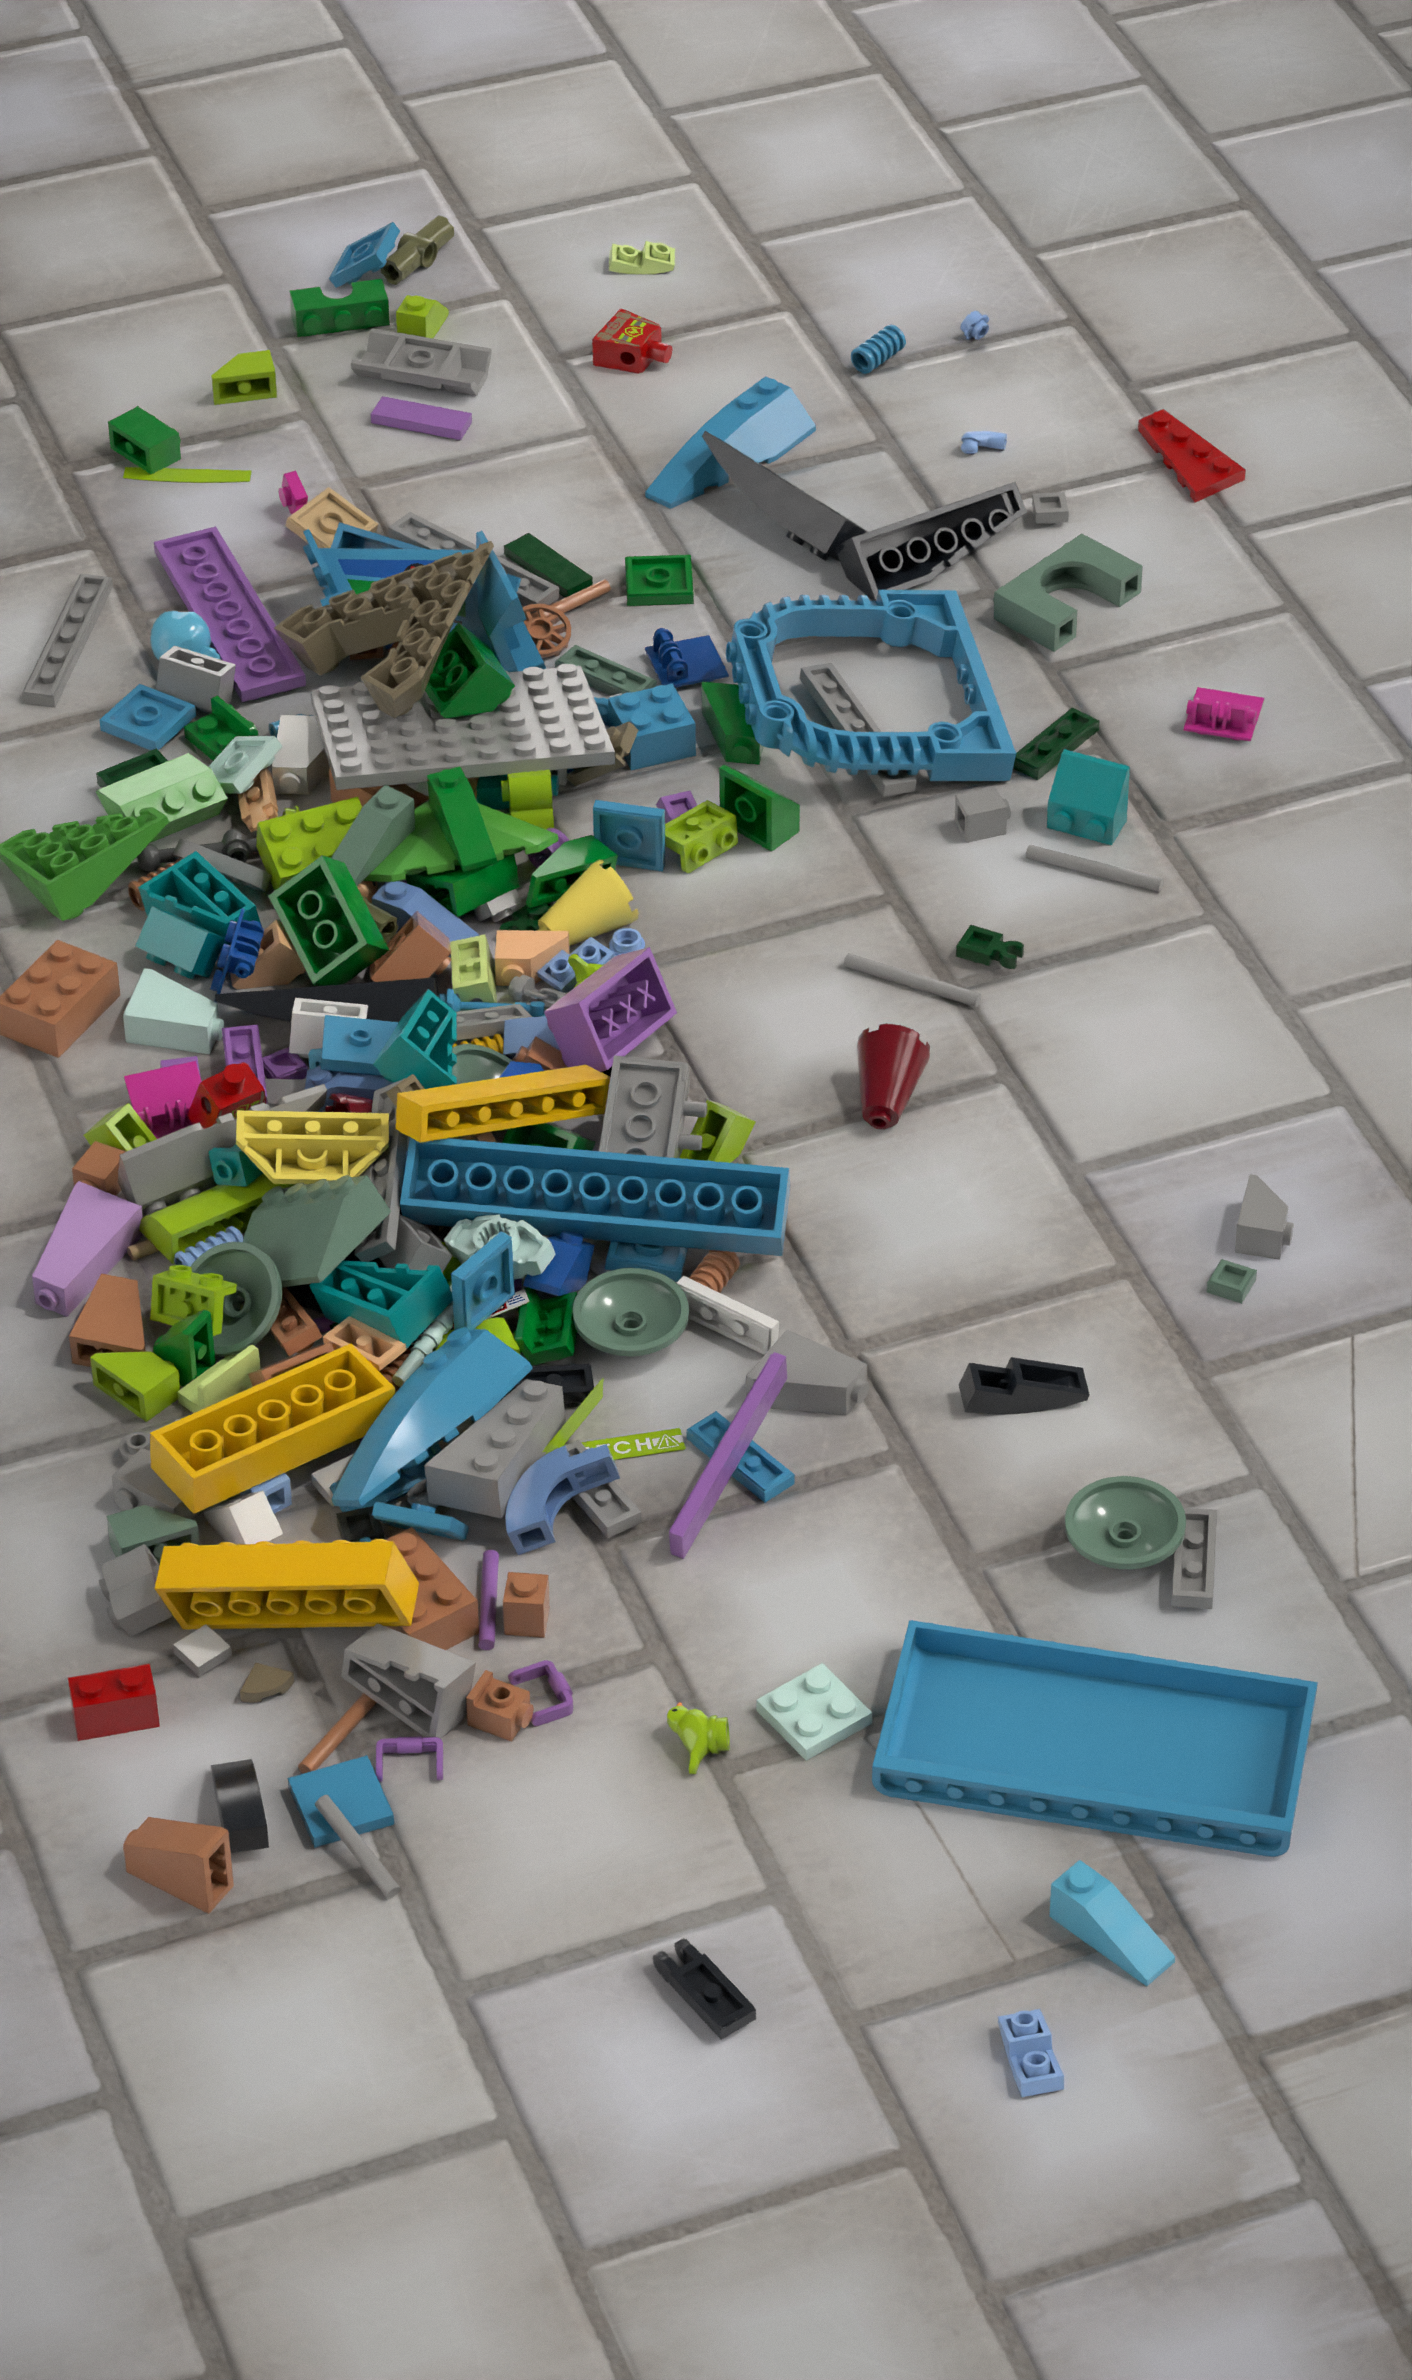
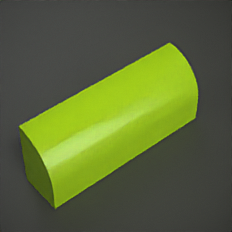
M263 1173L247 1187L217 1185L143 1217L140 1222L139 1231L173 1264L175 1263V1254L177 1252L183 1251L185 1253L187 1247L193 1246L195 1248L197 1242H205L207 1237H215L217 1232H225L229 1226H234L241 1234L245 1233L252 1212L263 1202L262 1196L266 1192L277 1186L288 1188L296 1184H273Z

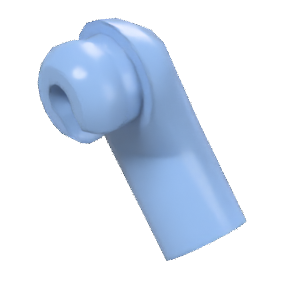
M993 431L966 432L961 438L963 442L961 450L966 454L977 453L978 446L1005 450L1007 434Z

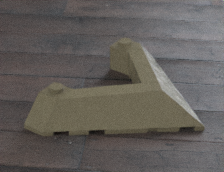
M492 541L480 544L479 548L473 552L463 555L461 552L435 560L433 563L421 565L371 583L368 591L357 595L354 590L330 597V604L314 609L312 604L295 611L275 626L274 629L301 662L320 676L335 670L339 662L349 655L399 642L397 649H391L386 659L360 677L379 710L395 719L397 716L408 713L412 709L413 704L422 698L452 625L494 545Z

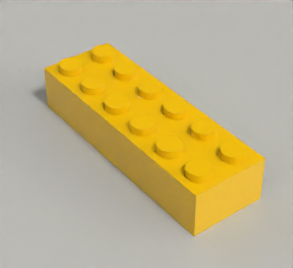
M350 1343L150 1432L151 1469L195 1514L364 1437L386 1404L394 1396L395 1387Z
M374 1539L370 1542L334 1540L332 1543H311L300 1540L288 1544L260 1541L256 1544L239 1545L230 1542H221L218 1545L183 1543L180 1546H164L154 1589L182 1629H199L205 1624L211 1629L374 1627L377 1623L383 1626H411L419 1582L395 1543L384 1539Z

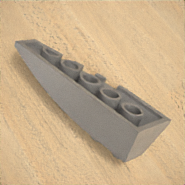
M322 1084L283 1096L277 1101V1106L270 1108L269 1104L261 1103L251 1106L249 1111L318 1112L325 1105L327 1089ZM232 1113L219 1116L216 1120L217 1123L211 1127L203 1129L201 1124L197 1123L120 1154L118 1184L126 1200L142 1206V1215L145 1217L217 1186L208 1152L214 1147L231 1148L236 1144L237 1119L233 1117Z

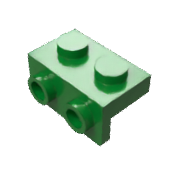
M525 1287L524 1290L529 1302L518 1307L519 1319L517 1330L513 1333L520 1353L523 1352L531 1366L573 1356L577 1330L573 1321V1304L577 1296L576 1291L541 1300L535 1289Z

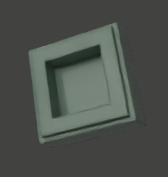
M1221 1259L1207 1282L1206 1292L1242 1304L1256 1281L1257 1270Z

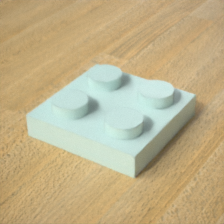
M236 736L209 767L214 772L225 793L241 794L253 785V779L261 770L273 763L275 760L274 755L282 748V745L275 736Z
M823 1663L756 1700V1711L806 1761L872 1724V1712Z

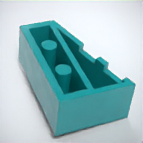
M197 851L138 887L147 916L151 907H155L179 916L224 938L230 920L238 921L241 908L245 909L242 919L260 922L256 905ZM224 941V944H231L230 942Z
M428 989L401 1018L373 1065L386 1080L394 1083L404 1078L406 1079L413 1074L424 1089L457 1084V1077L452 1074V1067L457 1063V1055L452 1053V1046L457 1041V1013Z
M342 1261L322 1282L309 1285L325 1318L340 1324L350 1316L406 1344V1349L453 1301L452 1291L440 1267L437 1265H428L426 1270H412L408 1264L397 1263L395 1269L379 1268L376 1262Z

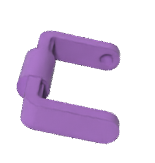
M548 1660L514 1670L508 1675V1680L512 1685L547 1675L552 1690L557 1699L562 1702L533 1713L531 1722L534 1726H540L573 1713V1699L571 1697L573 1692L564 1675L558 1672L554 1664Z
M422 1736L379 1740L376 1743V1776L379 1782H383L384 1753L437 1752V1780H443L442 1740L438 1737Z

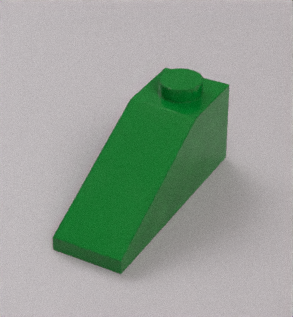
M459 766L427 775L430 809L463 872L497 863V857L475 795L462 768Z
M593 835L564 842L532 873L526 905L532 908L557 901L598 860L604 861L601 866L603 869L611 866L615 870L618 855Z

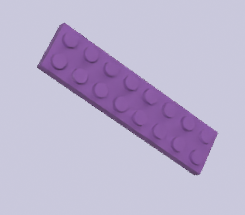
M216 526L154 542V552L188 611L195 612L201 616L209 627L211 636L210 647L215 649L216 653L220 655L221 660L236 664L233 687L242 702L306 686L305 673L288 645L275 631V623Z

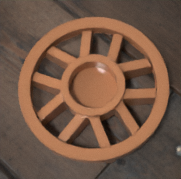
M530 604L522 607L527 618L523 622L534 644H537L536 648L541 657L559 656L560 652L568 647L571 638V624L567 616L561 610L547 604ZM538 611L539 617L532 618L530 612ZM543 611L552 613L553 616L545 618ZM560 620H561L562 623H563V624H560V625L553 626L554 624H556V623L559 622ZM566 632L565 638L559 634Z

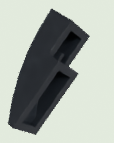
M1015 1357L1010 1358L1006 1368L969 1363L959 1382L964 1411L970 1413L1021 1414L1041 1412L1084 1402L1090 1396L1082 1367Z
M252 1759L211 1765L221 1827L229 1832L231 1854L269 1848L267 1822Z

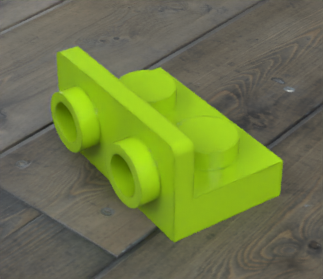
M709 800L702 802L665 824V846L680 854L681 868L686 873L694 871L738 844L736 815Z
M185 1265L169 1266L168 1271L153 1275L150 1320L173 1326L185 1318L202 1310H207L211 1312L213 1336L222 1334L224 1296L236 1293L237 1284L224 1281L223 1276L220 1274L194 1273L191 1267Z

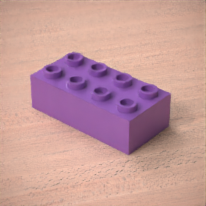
M648 947L614 956L544 1011V1014L547 1018L548 1027L559 1046L565 1065L567 1067L588 1065L602 1072L612 1067L614 1056H625L677 1014V1011L652 951Z

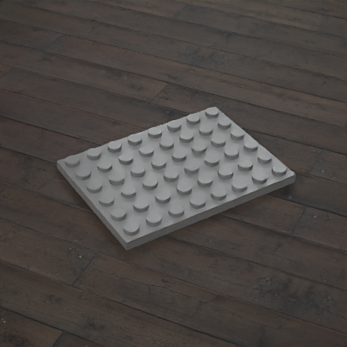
M562 664L557 666V668L551 669L528 667L518 672L506 671L515 687L504 703L499 704L493 712L444 718L440 715L425 691L422 698L413 704L412 709L408 713L397 716L394 719L379 710L363 682L357 683L353 687L339 688L334 685H327L319 690H311V704L336 790L427 782V775L459 766L462 768L466 778L540 770L615 764V750L581 666L573 664Z

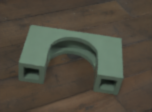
M1081 533L995 591L993 598L994 619L1055 652L1076 638L1078 610L1052 597L1049 593L1066 588L1083 589L1121 607L1141 593L1143 566Z

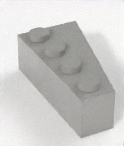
M524 1380L489 1412L426 1463L424 1467L429 1503L502 1518L506 1513L511 1492L518 1480L531 1465L546 1454V1452L542 1451L566 1423L562 1386L542 1381Z

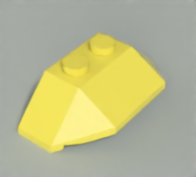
M237 1110L236 1145L273 1184H298L301 1182L313 1184L321 1179L332 1181L345 1175L357 1177L389 1147V1113Z

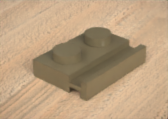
M630 721L607 729L615 750V764L573 768L574 772L569 773L566 778L574 786H578L625 765L626 762L623 760V757L629 755L638 733V729Z

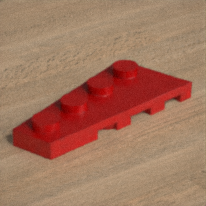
M1159 410L1138 420V431L1155 453H1161L1164 457L1163 463L1168 469H1173L1176 472L1177 481L1182 487H1187L1190 490V497L1195 503L1245 480V468L1166 410Z

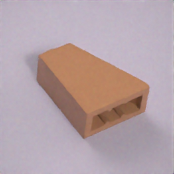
M101 1273L69 1335L72 1364L91 1367L90 1357L95 1353L146 1352L137 1280Z
M148 1817L137 1830H132L124 1841L123 1851L127 1873L208 1914L234 1886L229 1832L222 1827Z

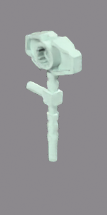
M500 1214L478 1216L474 1220H460L444 1239L448 1251L463 1264L500 1232L511 1236L514 1279L523 1278L526 1274L531 1276L542 1274L556 1255L551 1242L546 1237H543L533 1226L524 1220L516 1222L501 1218ZM453 1301L431 1323V1326L426 1328L421 1335V1340L417 1341L411 1348V1353L392 1377L393 1382L397 1386L401 1387L421 1366L424 1358L433 1352V1348L440 1344L443 1339L442 1336L447 1334L452 1328L454 1322Z

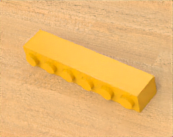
M580 1065L397 1093L395 1129L421 1143L605 1114L610 1076L588 1065Z

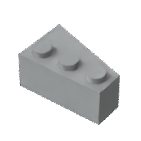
M377 1623L345 1649L341 1677L424 1737H438L441 1739L467 1716L466 1697L472 1688L476 1662Z

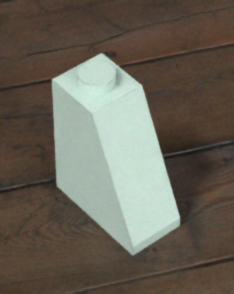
M144 968L123 1014L127 1043L203 1054L211 1053L216 1040H221L222 1028H224L223 1019H219L218 1003L152 969Z

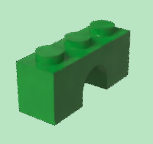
M374 279L351 282L352 293L344 298H329L322 293L321 287L289 290L291 318L297 337L389 326V300L383 280Z

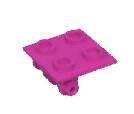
M1197 687L1193 701L1188 700L1186 713L1188 716L1183 731L1251 742L1264 698Z
M196 1061L124 1076L132 1108L157 1139L193 1125L187 1116L198 1086L202 1082Z

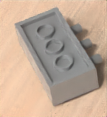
M614 1056L599 1151L679 1158L680 1149L701 1150L702 1136L682 1134L685 1116L705 1118L707 1114V1103L687 1101L690 1087L688 1063Z

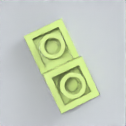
M645 241L642 251L629 245L621 246L612 243L609 253L608 271L618 273L659 274L673 271L675 266V248L663 243Z

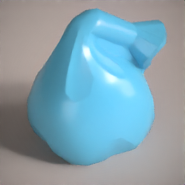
M168 611L159 615L151 629L150 644L158 660L173 646L221 660L220 655L216 653L215 649L210 647L211 636L209 627L197 613Z

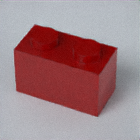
M150 1664L68 1678L72 1714L78 1741L160 1727L157 1696Z

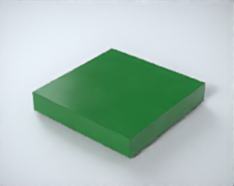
M691 555L625 557L627 606L694 604Z

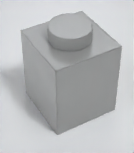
M995 786L955 795V823L967 843L1006 834L1007 819L1011 817L1010 806L1007 799H1002Z

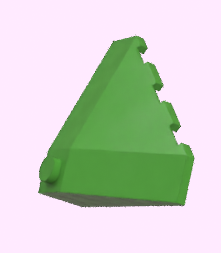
M429 801L414 810L415 830L363 881L395 882L405 880V875H414L425 870L429 875L454 870V865H459L430 809ZM477 803L497 861L504 859L503 855H512L523 850L526 855L537 853L559 841L558 834Z
M154 807L140 809V816L136 818L133 816L123 818L121 813L97 817L95 820L96 824L93 826L90 824L79 825L78 821L54 825L52 827L53 832L49 834L46 832L36 833L35 829L24 830L0 844V859L50 913L61 921L70 920L80 916L85 908L92 905L169 823L166 815Z

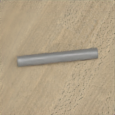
M329 1795L320 1797L315 1803L316 1808L385 1897L390 1899L397 1895L400 1891L399 1885Z

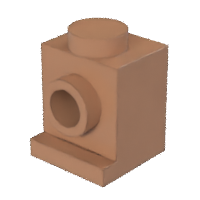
M488 1670L484 1671L466 1697L468 1726L511 1742L521 1727L526 1728L529 1725L533 1716L534 1707L530 1704V1691L493 1678V1672Z

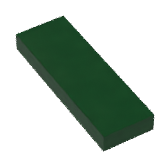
M530 533L504 545V555L526 571L558 586L559 594L564 598L593 585V577Z
M1075 708L1069 709L1016 753L1013 769L1039 780L1059 763L1064 749L1074 751L1099 731L1100 721Z

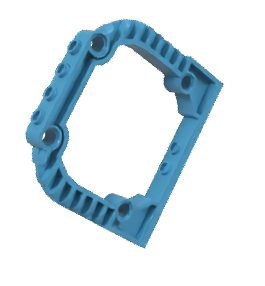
M878 590L876 601H869L867 595H859L857 600H849L848 595H839L838 600H830L828 595H819L818 600H810L809 595H800L799 599L791 601L790 597L786 596L780 599V603L774 605L771 601L765 603L761 611L758 613L754 611L750 618L740 619L734 624L732 640L726 645V660L728 663H732L733 666L732 678L733 682L738 683L739 701L746 708V723L751 724L754 737L760 745L779 749L788 757L792 750L801 756L805 765L814 767L815 762L823 764L827 772L836 773L837 768L846 769L848 775H856L858 770H866L868 775H877L878 770H886L888 775H897L899 770H907L908 775H917L919 770H926L930 781H1010L1016 751L956 590ZM808 636L879 637L891 646L904 647L912 644L938 657H952L957 670V682L963 686L965 704L970 706L972 714L956 725L948 722H935L929 726L926 732H852L830 729L809 721L799 703L782 695L772 665L775 645L786 639Z

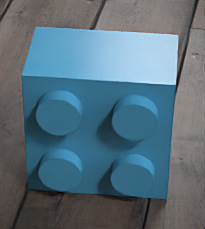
M673 683L608 698L609 728L612 726L617 727L630 721L638 729L630 753L624 757L631 771L696 756V723Z

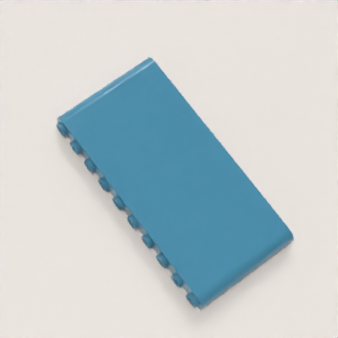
M909 1620L872 1766V1783L877 1791L894 1798L1276 1857L1285 1854L1290 1847L1318 1682Z

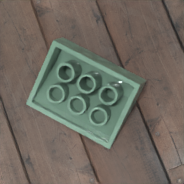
M345 1175L337 1180L327 1181L326 1179H321L307 1185L301 1182L288 1188L277 1186L262 1196L263 1202L252 1212L243 1243L259 1248L273 1260L279 1271L282 1287L322 1282L391 1213V1210L368 1175L357 1177Z

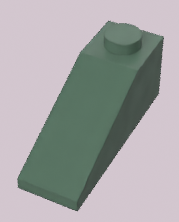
M384 785L363 806L332 856V859L346 864L356 886L415 830L414 799Z

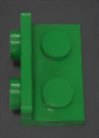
M218 695L211 698V714L184 726L185 738L212 761L218 757L236 736H259L255 724L244 718L231 704H227Z

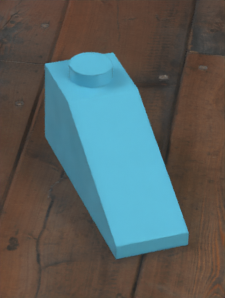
M1081 1860L1077 1861L1051 1883L1049 1917L1145 1986L1152 1983L1175 1963L1174 1954L1115 1885Z

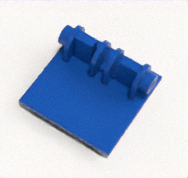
M659 628L654 633L653 646L645 647V652L661 685L673 683L675 688H679L685 685L711 682L716 679L729 677L709 635L674 642L670 630Z
M241 908L238 921L230 920L224 941L231 944H223L217 967L223 968V971L216 969L210 990L216 991V994L221 993L227 972L236 974L239 978H247L253 974L255 969V962L258 958L264 929L258 921L242 919L245 911L243 908Z

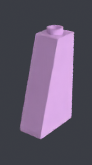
M78 1181L67 1200L32 1275L35 1303L46 1310H52L68 1317L93 1290L101 1273L108 1274L127 1253V1247L136 1244L143 1236L139 1231L140 1222L143 1218L142 1206Z

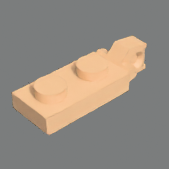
M267 768L257 774L253 779V785L247 791L241 794L237 793L241 818L251 832L257 831L258 822L278 817V805L272 773Z

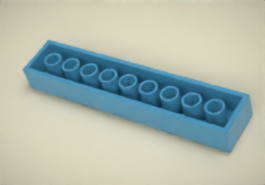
M410 1137L400 1208L403 1216L424 1225L454 1227L460 1220H474L478 1216L500 1214L501 1218H506L510 1221L518 1222L524 1220L537 1229L541 1235L556 1236L561 1235V1231H571L583 1235V1239L782 1256L791 1185L789 1168L451 1138L420 1143Z

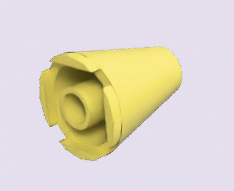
M598 860L538 920L539 929L536 931H569V946L587 940L590 936L593 938L629 925L638 919L639 912L638 909L631 911L628 903L633 900V897L621 877L611 866L603 869L601 866L604 861Z

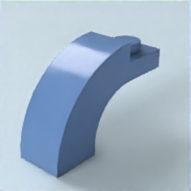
M607 1444L596 1448H589L574 1456H570L564 1445L544 1455L525 1471L511 1492L505 1515L507 1534L518 1555L556 1542L553 1533L554 1519L562 1505L570 1498L586 1490L620 1479L617 1466Z

